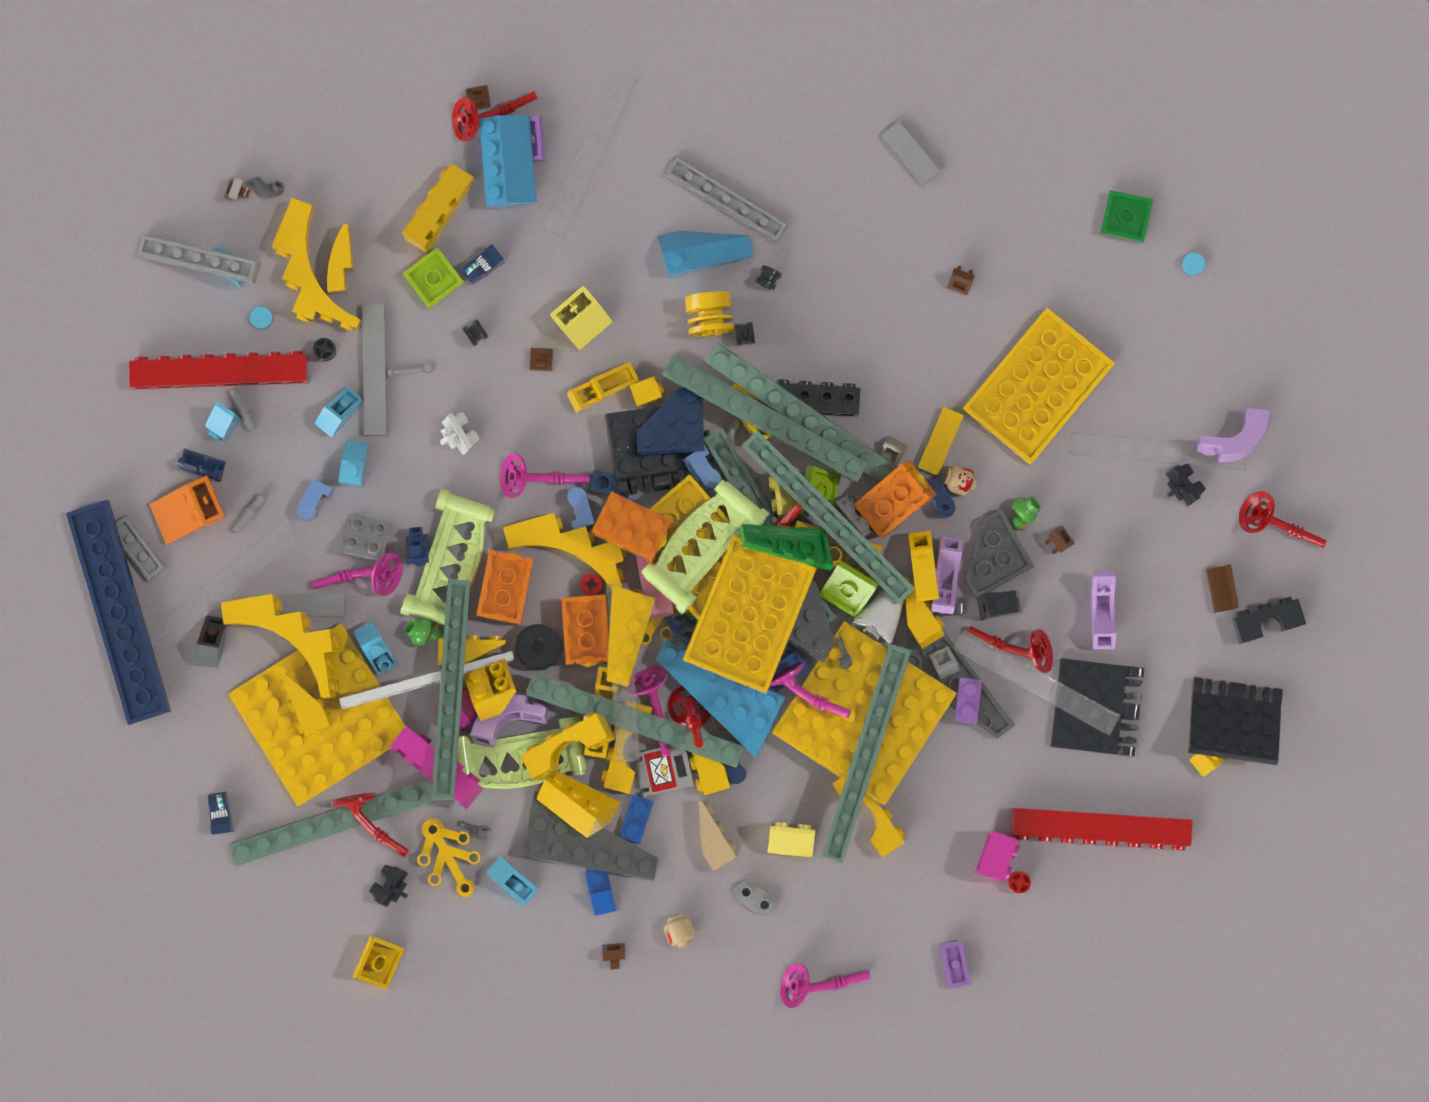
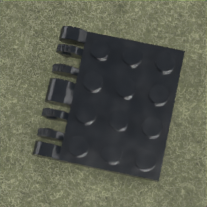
M661 406L606 413L604 415L617 494L620 496L628 495V485L631 495L637 493L634 477L641 476L644 493L650 492L648 475H651L654 492L670 489L668 472L671 474L673 487L680 483L677 471L684 470L685 478L689 474L692 476L683 460L694 452L638 455L637 431Z
M1060 658L1050 747L1135 757V747L1118 745L1119 742L1136 744L1137 739L1134 737L1119 736L1120 728L1135 731L1138 730V725L1121 723V718L1139 720L1141 705L1124 703L1123 700L1124 698L1141 700L1142 695L1139 693L1124 692L1125 684L1140 687L1143 686V681L1126 679V675L1144 677L1145 668Z
M1194 677L1192 683L1188 753L1277 765L1279 761L1283 689L1273 688L1271 702H1269L1270 687L1264 686L1262 691L1263 698L1262 701L1255 700L1256 685H1250L1249 699H1245L1246 684L1230 682L1228 696H1225L1226 681L1220 680L1218 685L1219 692L1218 695L1211 694L1212 679H1206L1205 692L1202 693L1203 678Z

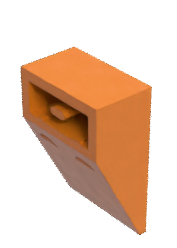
M208 476L186 484L149 504L166 545L228 519L211 478Z

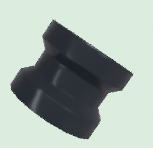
M762 265L761 274L756 277L755 282L774 291L776 288L775 283L781 278L782 274L769 266Z
M478 319L474 320L471 326L462 328L474 347L478 345L480 340L489 338Z
M748 322L746 325L735 324L738 346L747 342L755 344L753 323Z
M320 338L313 345V352L321 361H331L336 355V346L328 338Z

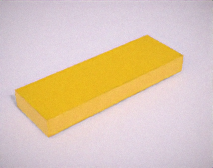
M943 407L917 467L918 469L935 476L939 475L964 415Z

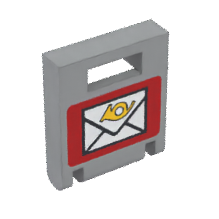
M670 745L671 755L662 756L661 748L633 754L634 758L642 757L643 761L635 763L641 789L649 787L650 790L642 793L643 798L695 786L688 751ZM683 755L687 776L679 778L674 756Z

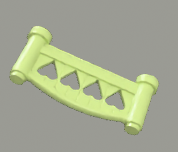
M722 480L715 488L717 495L698 507L679 525L666 543L655 565L649 563L642 571L644 578L677 605L676 609L682 614L697 599L691 592L692 589L727 551L733 535L736 537L740 536L739 528L741 524L762 525L770 515L767 510L757 507L728 481ZM719 506H725L730 523L715 522L711 519V514L717 512ZM705 522H709L712 525L716 540L698 538L696 532L702 529V525ZM690 539H695L698 543L701 557L684 555L681 549L684 546H688L687 543ZM675 556H681L687 574L670 572L667 569V565L673 562Z
M441 488L435 509L443 511L429 553V563L425 565L416 595L406 594L400 614L406 616L412 614L445 625L446 603H443L433 591L435 588L448 585V578L440 568L453 564L460 565L461 571L457 573L458 580L470 581L471 588L482 559L485 524L487 521H492L495 509H492L491 506L451 494L450 490ZM467 522L474 523L475 528L471 531V539L464 540L454 526ZM460 543L467 544L468 550L464 552L465 559L457 561L447 547Z
M581 717L559 719V729L497 739L495 748L473 744L471 735L460 736L458 740L457 761L464 766L462 769L464 773L468 775L471 772L480 779L478 784L483 788L513 789L543 783L549 776L542 780L531 779L528 770L523 767L521 755L527 752L526 749L531 745H540L545 742V738L554 733L560 734L565 731L564 727L572 723L578 724L581 722ZM573 742L562 751L563 762L558 764V772L564 774L570 771L572 776L586 774L585 769L587 768L582 742ZM507 752L519 764L520 768L518 771L513 772L510 770L508 773L501 771V765ZM485 756L497 768L498 772L496 775L488 774L486 777L479 775V769Z

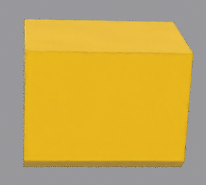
M371 935L353 977L387 990L405 948Z

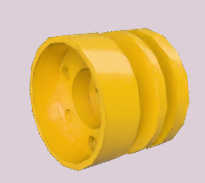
M705 292L685 297L686 312L697 315V317L687 320L688 325L696 326L688 329L689 336L711 338L735 331L734 324L726 323L733 320V315L723 314V311L732 308L730 292Z

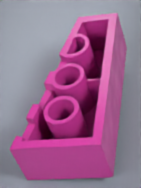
M406 726L389 747L433 782L435 748L430 745L432 740L423 733L420 735L416 734ZM457 761L454 800L468 809L484 788L478 784L480 779L471 772L468 775L462 771L464 766Z

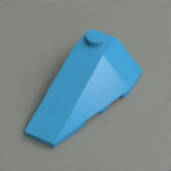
M676 231L658 236L669 279L754 257L749 235Z

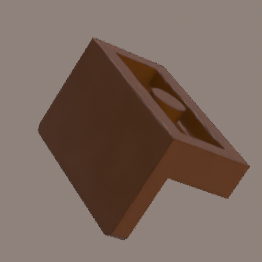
M1231 564L1206 569L1214 613L1239 608Z

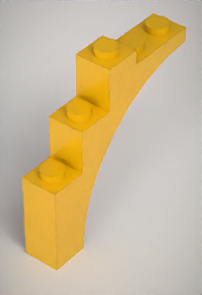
M291 198L272 247L276 250L275 254L281 257L288 258V256H291L282 277L283 281L286 282L285 286L296 291L301 288L292 312L297 315L296 319L308 323L309 320L315 322L319 314L321 320L332 323L333 320L341 323L340 327L351 332L353 328L359 330L362 324L361 320L345 312L332 302L321 289L314 276L309 259L308 237L315 209L310 204Z
M554 513L503 527L509 550L526 547H545L563 551L579 558L592 567L604 579L611 591L612 585L622 588L621 581L625 579L622 569H617L616 565L624 563L623 558L627 557L626 551L610 542L592 547L591 544L595 543L592 530L587 531L586 526L560 533V530L564 529L561 518L556 517Z
M274 594L221 602L224 625L258 626L274 631L284 637L301 652L311 666L318 683L321 698H336L337 682L333 679L334 660L330 657V654L338 653L337 647H340V639L334 630L327 629L309 632L311 620L307 613L300 611L281 615L280 612L283 611L282 601L280 598L278 599V595Z

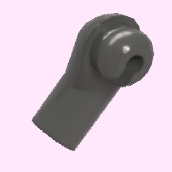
M256 177L251 182V185L266 198L278 197L284 190V185L280 181L266 184L262 179Z

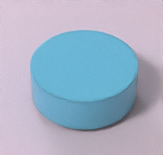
M1189 253L1182 262L1183 270L1189 275H1198L1205 267V260L1198 253Z
M257 307L252 310L250 321L255 328L266 329L271 325L273 316L267 308Z

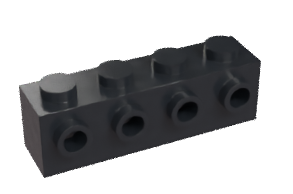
M777 379L776 383L822 415L859 416L861 388H857L856 384L843 383V387L834 386L832 382H821V385H812L811 381H799V384H790V380Z

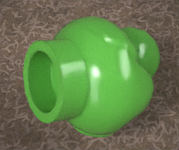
M1029 496L1028 498L1019 497L1014 500L1011 508L1015 510L1017 515L1011 518L1010 524L1014 530H1026V523H1032L1036 520L1037 512L1041 510V506L1036 498Z
M411 619L405 628V635L410 637L413 645L422 647L426 645L425 642L428 637L432 640H439L442 637L443 631L436 622L431 626L430 621L427 619H420L418 621Z

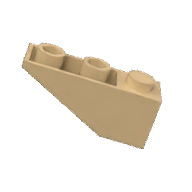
M701 800L698 803L702 854L712 870L715 871L735 859L734 853L738 851L731 840L728 842L725 840L723 834L726 831L720 821L714 822L711 817L714 812L709 803L703 804Z

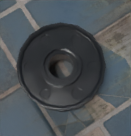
M534 624L524 628L517 636L515 642V653L520 663L528 669L535 671L546 670L554 666L560 658L562 651L561 640L557 633L549 626ZM536 641L543 642L545 647L544 651L540 654H536L532 650V645Z

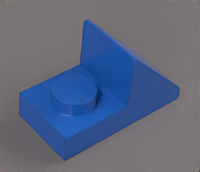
M596 870L585 872L595 916L617 911L608 873Z

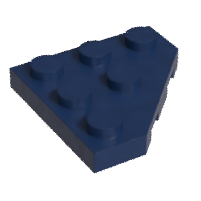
M679 388L637 431L638 455L705 451L702 397L686 388Z

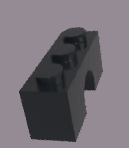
M1291 596L1280 599V604L1275 606L1266 603L1257 606L1258 611L1251 613L1249 609L1236 612L1237 617L1232 618L1239 644L1264 637L1261 625L1265 618L1276 619L1280 624L1282 632L1305 625L1306 621L1299 598L1292 600Z

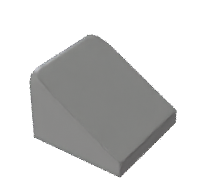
M949 646L929 655L940 679L960 670L958 662Z

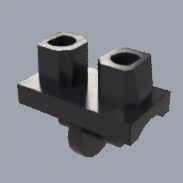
M1188 463L1182 466L1178 464L1166 473L1170 480L1167 484L1172 490L1167 493V496L1170 498L1175 495L1179 501L1183 499L1187 506L1200 499V495L1206 488L1200 481L1192 485L1188 477L1193 474V469Z
M384 865L380 875L387 879L383 886L375 882L371 886L369 893L375 898L374 901L388 907L391 901L396 903L400 896L405 899L408 897V894L404 892L407 886L404 880L408 873L396 866Z

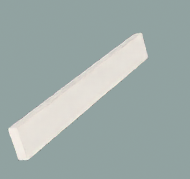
M511 651L464 664V674L504 658L507 664L513 663V653ZM441 671L340 698L341 708L354 707L440 683Z

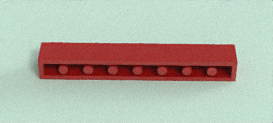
M289 351V355H280V352H267V356H258L256 352L245 353V356L236 357L235 353H225L223 357L214 358V354H202L201 358H192V355H180L179 359H170V356H157V360H148V357H135V361H129V387L132 390L309 383L308 356L303 354L302 351Z
M1012 808L1011 835H1016L1017 840H1029V836L1038 837V841L1052 842V838H1061L1060 843H1074V839H1081L1083 844L1096 845V841H1105V846H1118L1119 842H1126L1127 847L1141 848V844H1150V849H1163V845H1171L1172 850L1185 851V847H1191L1193 820Z

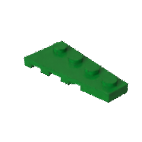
M741 524L739 528L742 547L826 570H831L833 567L827 533L824 529Z

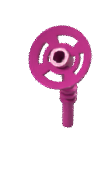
M510 454L505 458L499 476L502 492L508 498L520 496L525 488L526 481L551 482L552 485L555 483L556 485L560 483L561 485L565 483L590 484V475L565 474V472H561V474L556 472L555 474L554 471L551 474L527 473L525 461L518 454ZM519 460L520 463H513V461ZM508 469L510 470L509 475H508V478H509L510 483H508V481H507ZM512 489H519V491L514 493L512 492Z
M389 552L382 555L374 567L354 570L346 569V571L341 570V573L337 571L335 575L312 581L314 589H318L335 583L342 584L343 581L347 583V580L352 581L353 578L372 576L371 583L374 592L380 596H387L397 588L401 580L402 561L397 554ZM391 559L394 562L395 570H392L389 564Z
M804 661L797 662L773 676L770 686L783 684L789 690L811 703L812 707L821 708L822 711L826 709L849 718L851 714L850 709L832 703L828 698L824 699L823 696L818 694L813 695L795 683L797 681L795 676L805 665Z
M655 666L638 672L631 678L629 686L626 687L627 692L631 695L649 694L654 716L666 719L663 716L657 689L666 681L668 677L667 670L664 667ZM660 742L662 756L671 755L669 744Z
M793 964L783 975L780 985V996L786 1007L797 1008L804 1002L807 994L810 992L830 989L836 991L837 988L840 990L842 986L846 988L847 985L871 979L869 970L845 977L841 975V978L837 976L836 979L831 978L830 981L810 983L807 968L802 964ZM788 988H790L793 995L791 1000L788 995Z

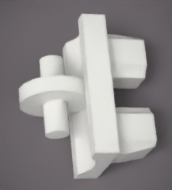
M464 412L455 415L450 413L442 421L445 427L441 430L444 436L440 441L442 446L449 444L452 450L458 447L461 454L464 455L478 442L479 436L476 431L471 430L465 434L461 428L468 423Z

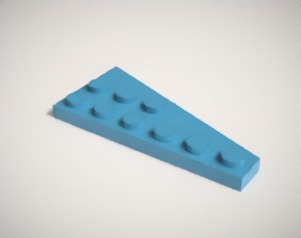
M665 640L656 660L757 758L786 697L769 689L767 694L685 662L683 661L685 651H682L679 645Z

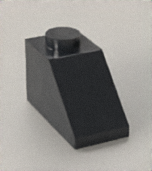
M206 615L196 644V664L218 668L227 625H224L223 618Z

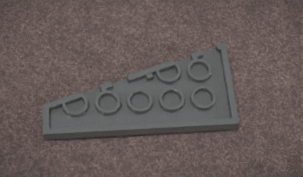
M944 630L943 637L924 649L920 647L913 635L898 646L911 650L908 659L909 663L957 694L959 678L981 680ZM949 646L958 662L960 670L940 679L929 655ZM982 682L977 726L998 739L1013 728L1015 724ZM957 694L949 705L954 710H956Z
M534 791L522 857L654 881L658 857L604 828L586 838L538 801L536 798L539 793Z

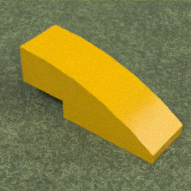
M343 224L331 251L327 274V291L329 295L347 293L345 272L354 271L351 234L348 224Z
M627 362L592 378L589 382L571 389L567 396L577 414L629 388V385L635 384L640 380L631 363Z

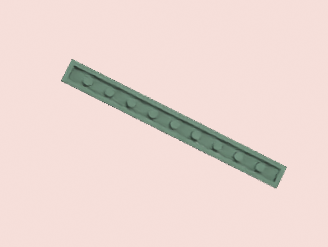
M719 342L716 343L706 357V363L781 415L867 462L868 464L864 472L878 482H881L897 468L892 462Z
M676 355L672 356L662 374L854 483L858 482L868 464Z
M723 428L705 437L704 443L726 480L757 507L767 510L770 515L762 525L773 526L777 520ZM821 597L828 622L836 619L824 598Z
M758 430L741 445L898 604L915 589Z
M448 579L431 799L454 801L470 581Z
M892 644L889 645L825 843L822 858L840 864L844 862L911 650Z
M534 673L526 692L528 696L583 715L592 712L604 715L608 724L735 768L738 766L744 746L703 732L701 734L704 745L701 748H696L692 732L686 726Z
M429 779L377 796L368 803L363 804V810L361 811L373 822L438 800L431 799L433 782ZM343 807L229 844L235 865L238 866L361 826V823L353 816L349 807Z

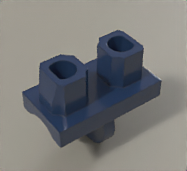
M422 527L409 528V535L406 536L407 565L422 566L429 563L428 533L423 534Z

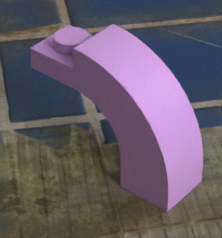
M1247 408L1243 419V430L1236 436L1220 438L1200 435L1197 443V452H1202L1204 455L1219 454L1218 462L1220 463L1234 462L1245 458L1260 444L1267 429L1269 410Z
M945 536L940 538L936 563L939 599L932 600L931 611L954 614L963 539Z
M1093 570L1090 589L1093 649H1115V570Z
M515 694L502 714L482 722L477 716L471 731L473 744L495 748L501 729L506 724L515 720H526L547 725L549 718L547 707L539 703L529 704L527 695Z

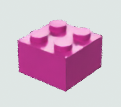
M989 831L975 873L998 882L1008 879L1012 867L1009 866L1011 858H1016L1020 847L1016 844L1018 840L995 831Z

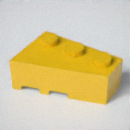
M558 771L544 780L536 798L586 838L611 823L621 803Z

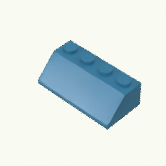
M499 115L479 119L486 206L501 209L537 203L530 116Z

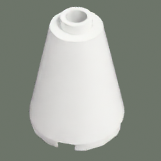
M883 589L854 619L852 626L884 647H889L893 641L906 598L898 604Z

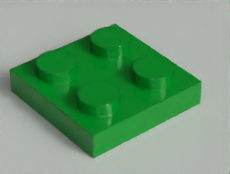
M1110 190L1100 234L1144 243L1153 199Z

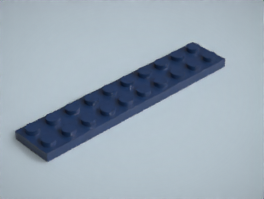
M104 500L66 513L128 725L171 712L110 501Z

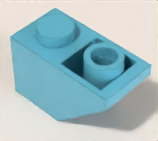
M373 621L353 631L360 647L378 675L398 665Z

